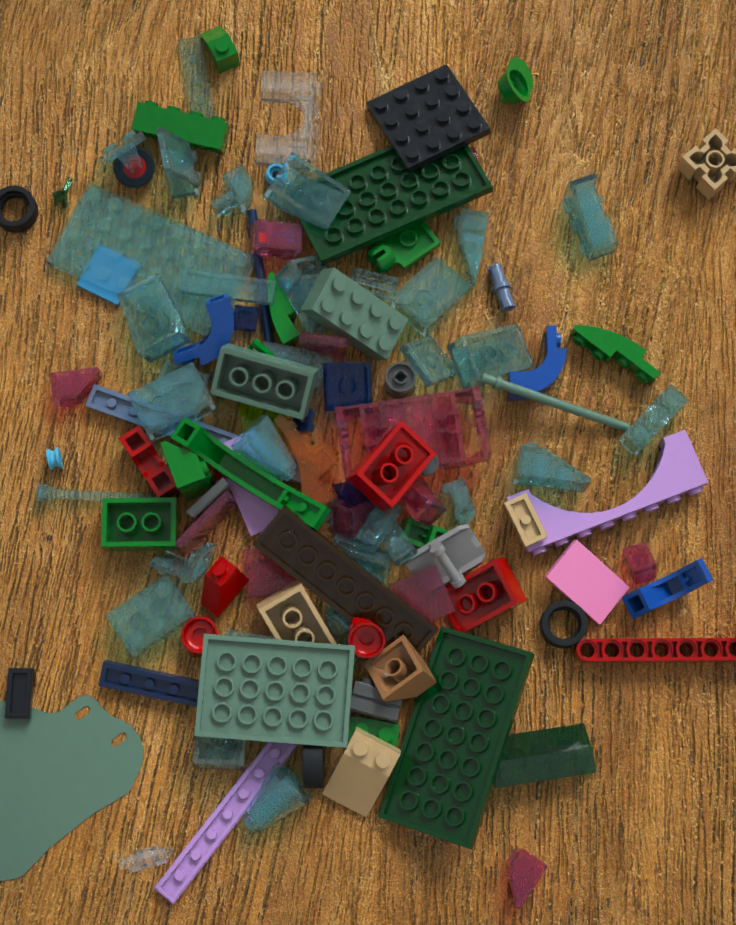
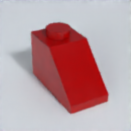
M220 556L205 574L200 604L218 618L247 584L249 579L236 566Z

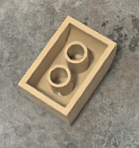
M298 580L256 604L275 639L336 644L304 587Z

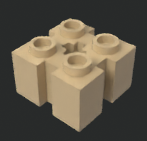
M716 128L702 139L699 147L695 145L681 158L677 169L689 181L694 177L699 182L696 188L708 200L723 188L726 181L729 183L736 177V148L730 151L726 147L729 141Z

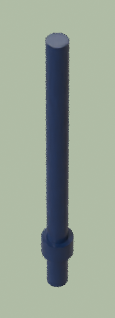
M250 209L247 211L249 228H247L248 238L251 239L264 343L266 346L274 344L262 248L261 242H259V233H262V230L258 225L257 210Z

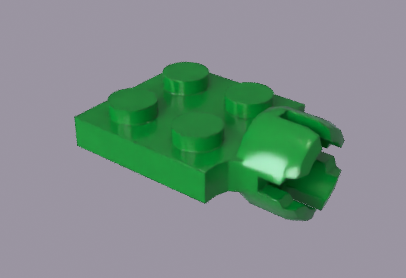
M422 222L379 241L367 251V258L372 266L378 265L375 270L380 274L387 272L395 266L405 271L440 247L441 241L426 223Z

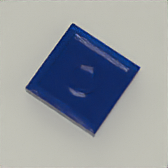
M371 361L323 363L325 411L372 409Z

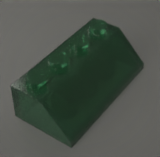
M584 723L510 734L493 784L494 788L596 773L593 750Z

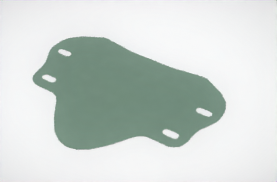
M80 696L56 713H47L32 708L31 719H6V701H0V881L12 880L23 876L54 844L97 811L125 796L131 790L136 780L144 755L143 744L138 733L130 724L111 716L91 696ZM88 706L90 712L82 719L77 720L75 714L83 707ZM125 733L127 735V738L118 746L112 745V740L119 734Z

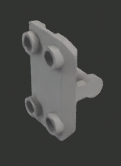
M464 524L451 529L412 552L405 559V563L423 590L436 591L448 583H451L454 588H459L466 582L463 575L483 563L486 551L469 525Z

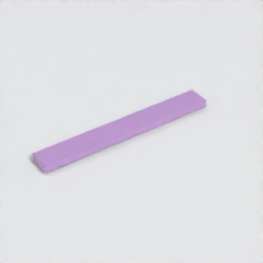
M268 742L156 884L154 889L172 904L178 900L298 744Z

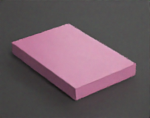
M575 539L544 576L571 602L580 606L584 613L597 625L604 621L630 588L584 545Z

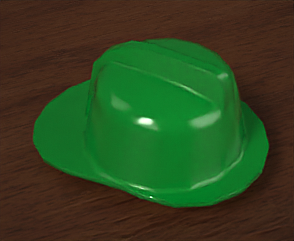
M517 57L512 58L508 64L507 71L499 78L497 83L500 91L499 101L516 104L521 101L529 102L533 87L532 74L523 60Z

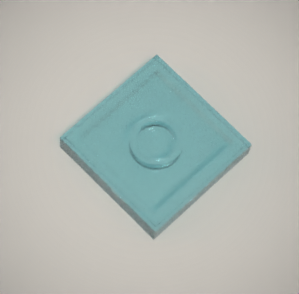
M432 336L404 344L400 348L402 354L427 387L451 379L458 373Z

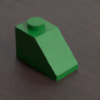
M221 26L200 34V38L219 74L240 65L238 52L229 34Z

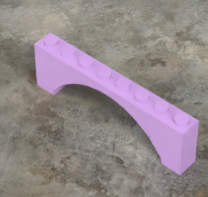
M686 430L664 437L659 442L661 451L650 480L634 498L616 508L594 513L567 511L541 501L531 495L529 489L506 497L505 502L527 493L548 536L546 539L524 548L523 546L525 554L533 553V556H538L547 552L546 548L554 544L556 548L570 543V538L578 536V539H582L591 535V530L599 527L601 531L614 526V521L619 519L626 522L637 517L636 513L644 510L645 513H650L659 508L658 504L667 502L670 505L680 501V496L689 493L690 496H694L703 492V487L708 483V480Z

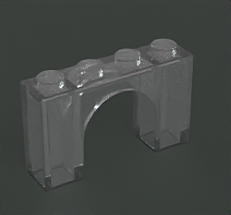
M262 70L261 101L292 104L302 112L304 121L297 131L286 136L257 134L255 149L256 165L270 166L272 164H281L284 167L311 169L312 160L316 161L317 147L313 146V139H318V125H315V118L320 116V104H316L317 96L321 97L322 82L317 81V73Z

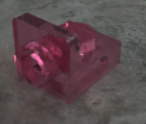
M646 542L623 549V556L632 573L634 585L647 583L656 578V563Z

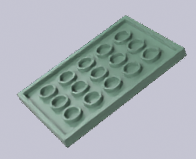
M204 634L194 736L347 748L355 646Z

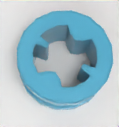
M56 447L54 451L46 449L49 469L54 470L55 467L63 468L60 448Z

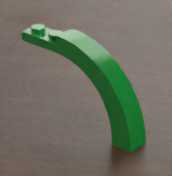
M185 417L170 437L187 451L197 454L201 461L205 460L209 467L278 511L286 505L316 531L319 530L331 511L327 506L258 468L220 442L202 426Z

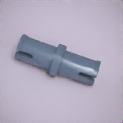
M493 264L487 268L493 283L492 291L497 295L501 312L511 311L516 306L510 293V282L506 281L502 264Z

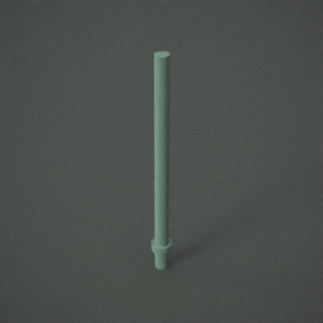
M485 373L481 375L480 382L492 386L494 390L502 389L623 432H627L629 428V423L502 380L501 376L497 375L494 377Z

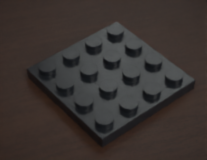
M447 64L366 102L369 113L408 173L491 134L489 125Z

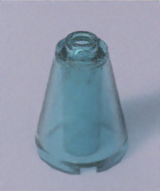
M266 414L253 422L245 433L242 432L231 445V448L240 456L280 481L285 480L288 482L297 473L295 470L297 467L295 460L272 420Z
M280 762L273 766L243 813L245 819L243 823L251 832L257 831L260 833L312 800L311 792H304L302 789L303 781L289 767L284 765L280 768Z

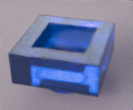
M235 305L234 330L256 332L259 307Z

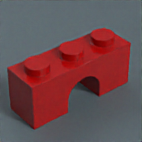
M139 425L118 438L158 498L172 497L179 492L172 473Z

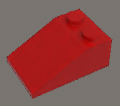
M400 420L359 462L347 479L381 511L394 507L437 453Z
M505 557L494 559L464 576L466 582L461 587L454 588L450 584L435 593L453 630L464 633L528 601Z

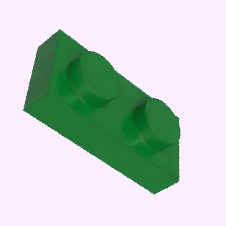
M351 716L348 741L357 726L395 747L397 746L400 724Z

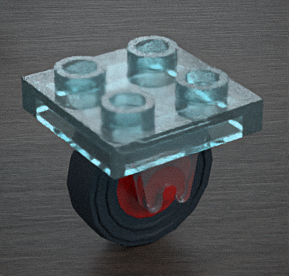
M133 130L120 139L122 144L116 146L113 143L100 151L103 156L98 158L103 166L113 161V172L116 179L122 185L129 188H139L146 185L152 179L155 172V163L152 155L146 149L136 146L146 140L142 131L136 134Z

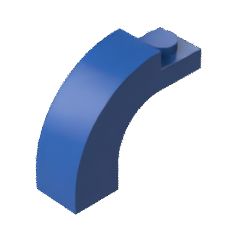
M229 293L206 300V308L211 319L210 331L199 342L173 350L175 364L182 363V365L193 363L196 361L195 358L199 357L200 363L203 366L219 356L220 348L230 342L234 330V310Z
M547 326L545 329L544 362L531 371H510L508 382L540 393L546 392L555 383L564 366L567 348H560L561 334L557 333L556 326ZM508 392V401L528 400V398Z
M700 558L657 581L623 596L622 599L632 619H635L713 581V578L704 560Z

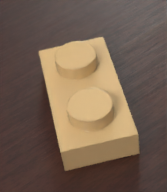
M527 493L504 502L503 505L524 548L548 537Z

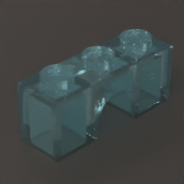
M670 384L623 433L618 441L636 457L689 400Z

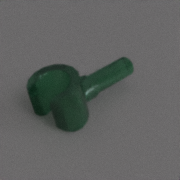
M68 177L61 191H56L53 194L55 207L59 202H62L63 209L68 207L67 193L73 182L72 178Z

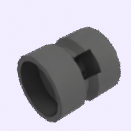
M406 362L393 363L386 371L385 390L395 400L409 398L415 390L416 372Z

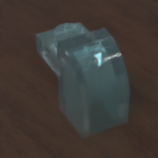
M241 165L222 175L228 193L211 201L212 210L217 218L221 215L227 216L231 214L236 207H238L241 214H244L252 205L254 198L252 181L244 166Z

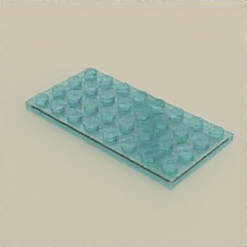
M89 182L46 261L55 268L77 278H83L122 296L132 303L206 336L211 328V319L206 308V300L229 293L232 305H234L254 267L255 256Z

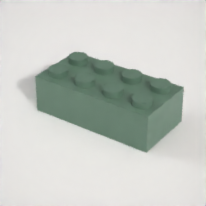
M334 267L321 270L300 309L301 312L373 360L388 359L408 321L407 317Z
M227 343L220 348L210 394L303 420L309 413L319 369Z

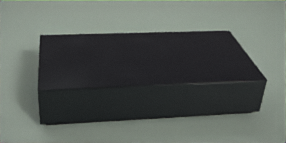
M8 668L5 706L6 719H31L35 669Z

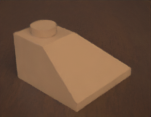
M402 635L384 648L379 655L364 663L385 702L417 697L437 683L429 667L405 635Z

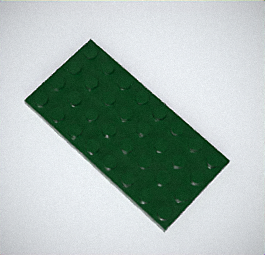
M468 145L411 173L407 172L393 148L389 146L286 190L285 195L322 266L489 194L493 192V185Z
M441 626L428 664L437 683L417 697L400 748L401 754L394 766L378 814L379 818L473 850L535 656L533 652Z

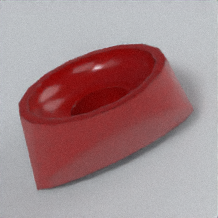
M209 616L191 618L182 628V643L193 658L202 656L204 634L218 635L216 624Z
M353 617L348 631V644L355 646V655L358 657L373 658L383 650L385 635L382 629L372 621Z

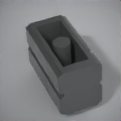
M362 678L361 682L355 681L351 696L350 712L396 724L402 699L385 702L373 680Z

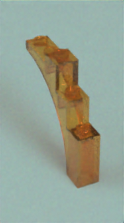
M280 414L273 420L274 426L287 440L295 455L301 477V493L328 507L335 500V495L333 494L335 489L327 481L322 483L320 480L339 463L338 451L331 444L325 445L322 441L314 448L315 442L306 433L301 435L296 430L297 424L289 416L284 418ZM324 521L318 532L328 540L332 537V534L329 532L332 528ZM276 564L289 578L292 577L288 572H286L283 568Z

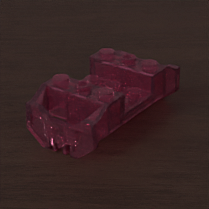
M479 386L374 403L334 407L345 483L350 482L347 477L353 471L350 461V454L352 452L348 426L345 423L357 417L360 418L365 456L402 420L437 453L436 456L439 460L440 470L488 462L491 456L488 429L485 428L487 423L485 422V411H483L484 405ZM456 403L470 404L473 408L474 428L476 427L479 451L469 458L465 457L462 439L463 431L460 428L459 410H457Z

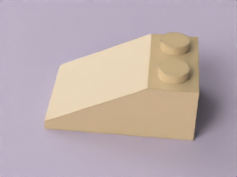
M356 726L347 748H345L322 795L367 818L401 754V749Z

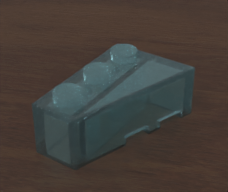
M595 173L570 181L562 200L563 210L571 218V230L574 235H578L580 240L579 249L582 255H586L588 261L614 253L618 245L610 218L605 216L600 204L604 202L603 196H597L594 182L597 181Z

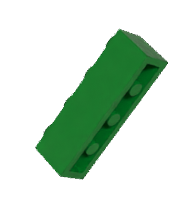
M147 100L145 103L137 102L131 127L135 134L224 155L230 126L225 122L224 118L212 116V119H209L196 111H190L189 114L180 112V108L167 106L166 109L158 107V103Z

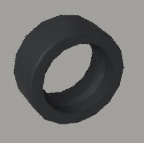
M17 185L1 189L0 227L12 233L24 232L30 229L38 217V205L31 192ZM12 198H23L28 203L27 214L17 221L6 220L2 215V206Z
M567 600L556 601L549 605L542 613L539 622L540 633L544 640L553 647L561 649L570 648L579 643L585 636L588 627L587 616L583 609L574 602ZM560 610L571 612L576 617L578 623L576 633L567 639L557 638L549 628L550 617L553 613Z
M302 745L304 789L324 788L323 746Z

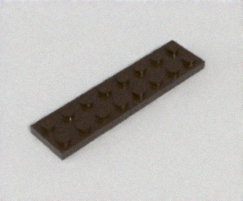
M286 505L281 508L253 542L257 549L351 622L353 617H359L377 624L385 635L384 648L402 635H405L419 653L439 630L434 623L320 532L307 525L301 517Z

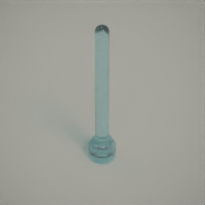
M41 483L37 484L36 489L37 503H47L53 499L102 501V498H154L152 494L53 489V486Z

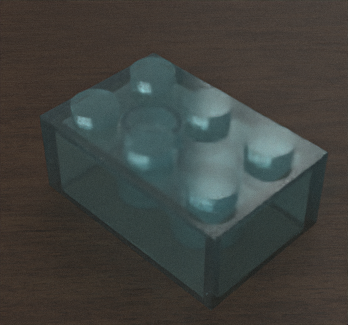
M193 362L127 393L151 442L174 432L184 417L195 422L217 411Z
M168 573L105 614L123 644L135 659L183 628L188 620L197 617Z

